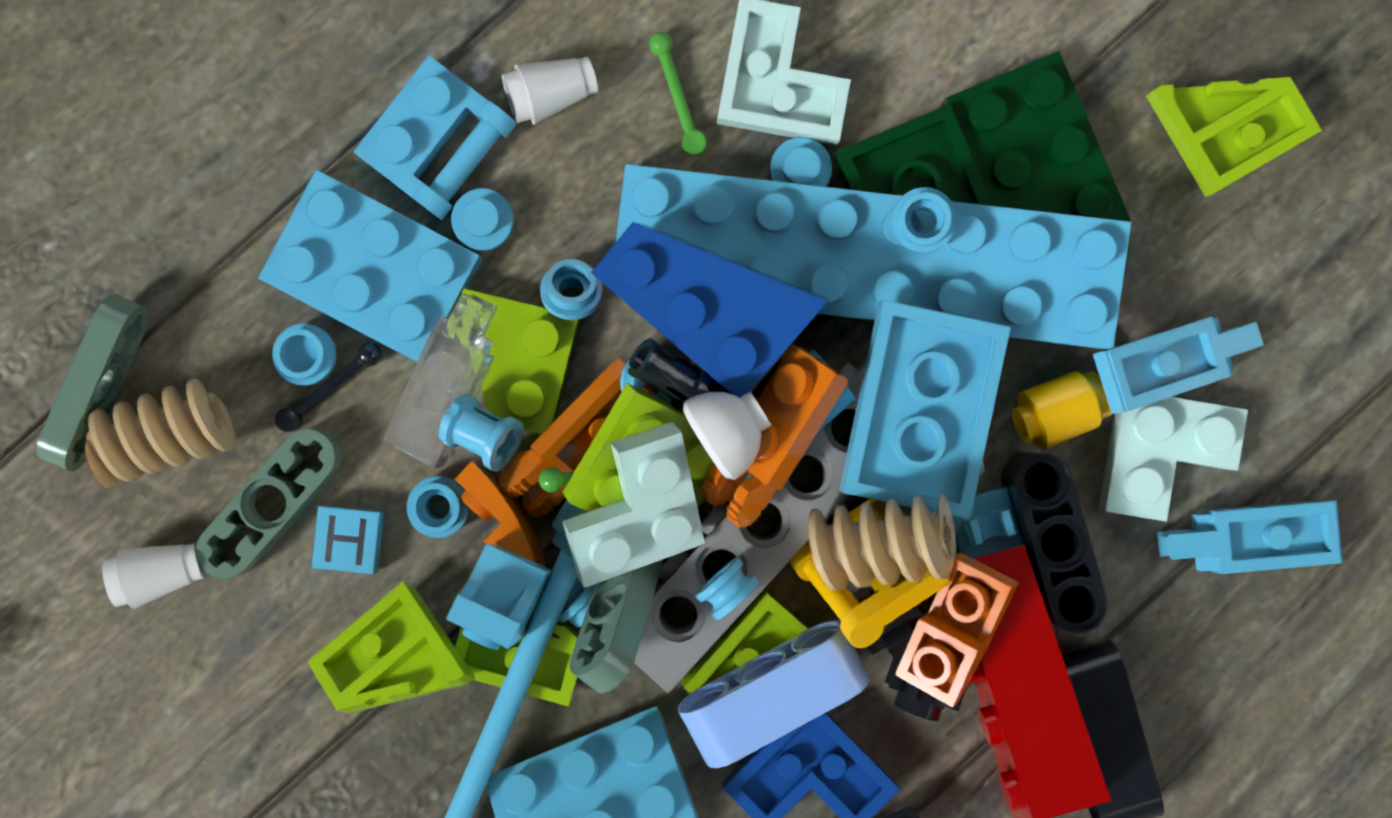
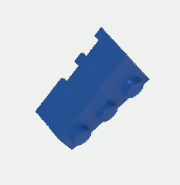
M637 222L630 224L591 272L732 395L738 396V398L747 394L755 387L829 301L828 298Z

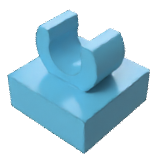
M1000 486L976 493L970 519L952 516L957 554L961 552L974 559L1023 545L1007 487Z

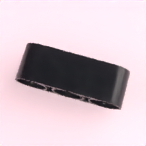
M1020 453L1012 457L1004 466L1001 482L1003 487H1007L1022 543L1025 545L1050 622L1075 634L1088 633L1096 629L1104 620L1108 609L1107 596L1072 474L1067 464L1057 456L1048 453ZM1038 463L1047 473L1048 484L1041 495L1032 498L1024 488V476L1031 466ZM1057 524L1064 533L1065 542L1058 554L1047 557L1041 548V539L1047 528ZM1071 586H1078L1082 599L1080 607L1075 613L1069 616H1062L1058 605L1060 595L1065 589Z
M1109 639L1062 652L1069 678L1111 798L1110 802L1089 807L1088 811L1091 818H1155L1163 816L1164 803L1127 671L1115 644Z

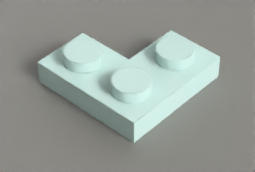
M739 0L717 124L792 138L806 137L819 143L838 145L851 79L790 68L801 7L763 0Z
M1169 397L1131 411L1114 414L1098 510L1167 522L1177 462L1238 471L1248 410Z
M673 422L611 442L624 500L562 521L575 571L584 588L705 544L682 432Z

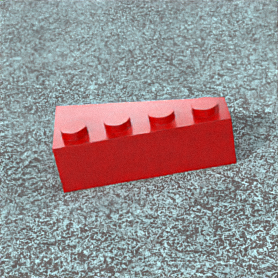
M1025 545L974 558L978 562L1019 582L1001 622L969 682L975 683L981 708H978L980 724L989 746L993 747L1000 771L998 773L1000 786L1012 817L1053 818L1110 802L1111 798Z

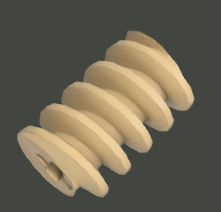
M193 378L188 380L186 384L187 400L183 399L181 393L175 387L168 386L162 391L163 407H160L157 400L151 394L140 395L137 400L139 415L125 401L117 402L114 405L113 420L104 409L92 410L89 414V431L85 442V454L89 468L97 483L105 488H113L121 480L125 482L138 480L145 472L148 474L163 472L169 464L173 467L188 464L192 457L197 459L211 457L216 448L222 452L230 451L235 445V430L226 406L213 392L208 393L199 379Z
M942 493L940 494L937 513L931 514L921 495L914 496L911 516L904 517L896 499H888L885 519L878 520L873 506L869 502L862 503L859 522L857 523L852 522L844 505L836 507L833 526H827L820 509H812L809 514L808 534L813 562L823 582L830 590H843L848 585L849 580L856 587H869L873 583L875 576L881 584L892 585L898 581L901 572L909 582H921L925 577L927 567L935 579H948L952 573L956 552L955 528L949 503Z

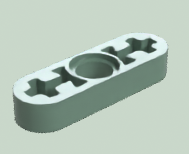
M117 294L106 297L98 306L39 436L36 452L40 459L68 471H75L87 460L85 442L89 431V414L95 409H104L108 414L110 413L148 326L149 311L145 306Z
M303 429L289 435L200 535L196 545V557L201 568L210 576L220 579L236 577L252 570L339 472L343 462V451L339 441L329 432L319 429ZM320 443L323 449L320 451L318 458L324 465L321 469L317 467L307 468L295 479L294 482L305 486L304 491L301 493L298 486L291 479L279 475L277 471L281 467L284 473L294 472L305 459V456L299 450L302 445L316 446ZM267 485L280 489L286 499L285 511L275 521L262 518L255 507L257 493ZM238 515H240L243 522L237 520ZM246 526L263 533L262 538L256 532L247 534L240 541L235 549L236 553L241 557L240 560L233 559L222 562L219 558L224 550L223 546L218 542L219 539L233 538L239 535Z
M664 559L596 584L570 659V671L597 693H606L614 689L630 672L636 659Z

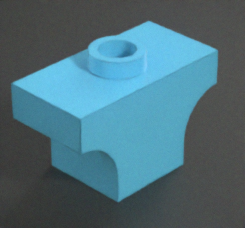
M488 543L485 545L467 583L457 595L446 620L463 627L462 635L480 645L494 650H498L500 645L509 649L522 639L552 570L495 543Z

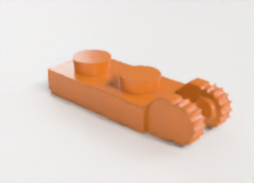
M792 343L757 399V403L770 421L771 426L761 432L760 450L754 462L736 480L725 478L714 463L707 473L708 477L704 479V483L701 485L702 490L700 493L703 494L702 497L714 507L715 505L725 504L727 500H730L729 506L726 507L728 510L725 513L728 515L727 519L739 528L751 526L754 521H757L758 516H761V511L766 508L776 490H782L846 388L848 379L807 350ZM748 472H750L753 477L743 482Z
M619 357L530 445V450L519 452L510 461L511 463L501 471L502 474L498 477L500 479L498 482L499 488L511 498L524 495L525 492V496L522 497L523 508L535 518L547 515L554 506H557L565 498L562 492L566 485H563L559 491L554 493L546 492L541 488L539 484L541 472L549 467L557 468L561 472L575 471L620 396V378L626 363ZM643 385L644 391L654 393L647 385Z

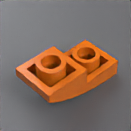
M482 459L471 461L454 479L465 489L460 497L474 513L485 521H489L494 516L500 522L497 528L483 542L485 544L495 543L546 567L534 529L515 496L511 498L499 488V475L485 467Z
M961 552L955 555L952 573L948 577L950 584L936 593L929 612L919 618L895 674L952 708L958 703L976 671L1019 583Z

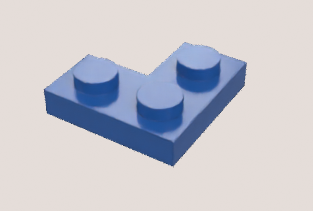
M827 712L754 751L722 782V789L751 818H783L811 789L839 818H872L900 790L897 783Z

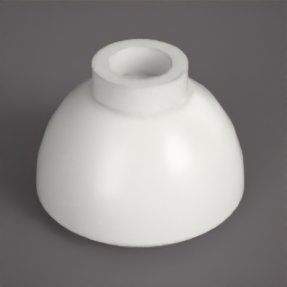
M708 392L686 400L683 407L684 415L723 476L736 480L744 474L752 465L760 450L761 432L771 426L770 421L752 393L748 392L738 398V396L725 392Z

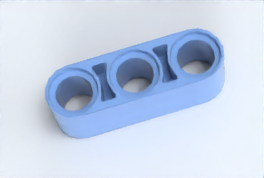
M831 620L813 626L698 688L682 700L678 706V712L707 766L710 768H720L732 764L852 699L867 687L870 682L869 675L855 647L850 644L841 632V621Z

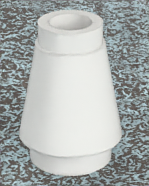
M587 56L579 59L572 58L515 64V71L502 74L504 91L516 123L531 120L532 124L535 125L587 98L588 95L598 93L595 72Z
M197 543L118 549L116 556L104 559L102 564L103 581L113 606L119 607L128 604L132 609H136L192 584L194 581L205 579L206 572L201 568L196 557Z

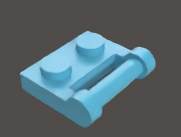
M428 55L353 152L442 221L453 207L449 203L452 197L498 138L501 136L506 139L517 123L502 109L485 99ZM471 113L480 122L428 187L419 178Z

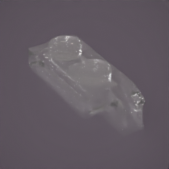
M464 293L461 294L450 318L440 317L435 325V329H432L385 433L384 442L434 469L443 467L446 464L453 448L443 444L442 440L439 439V426L444 414L456 398L466 393L476 397L495 357L489 354L493 341L484 336L498 306L477 295H467Z

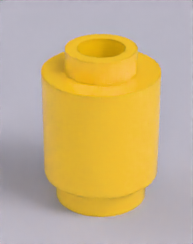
M1071 371L1019 392L1017 395V407L1012 409L1013 423L1022 440L1026 443L1033 441L1041 450L1099 428L1102 419L1112 414L1101 379L1094 371H1088L1083 374L1078 371Z

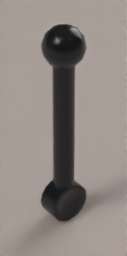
M371 342L361 345L355 359L297 406L280 409L275 416L277 428L284 432L298 430L303 422L302 416L364 366L371 367L378 364L381 359L380 348Z

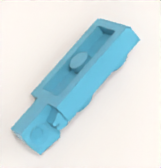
M1208 317L1116 346L1113 349L1094 353L1093 357L1111 413L1117 414L1231 377L1230 372L1235 370L1230 357L1264 346L1257 322L1222 331L1218 317Z
M1325 499L1205 510V513L1191 515L1192 529L1157 532L1160 557L1169 556L1172 560L1195 558L1196 570L1231 574L1343 563L1337 500Z

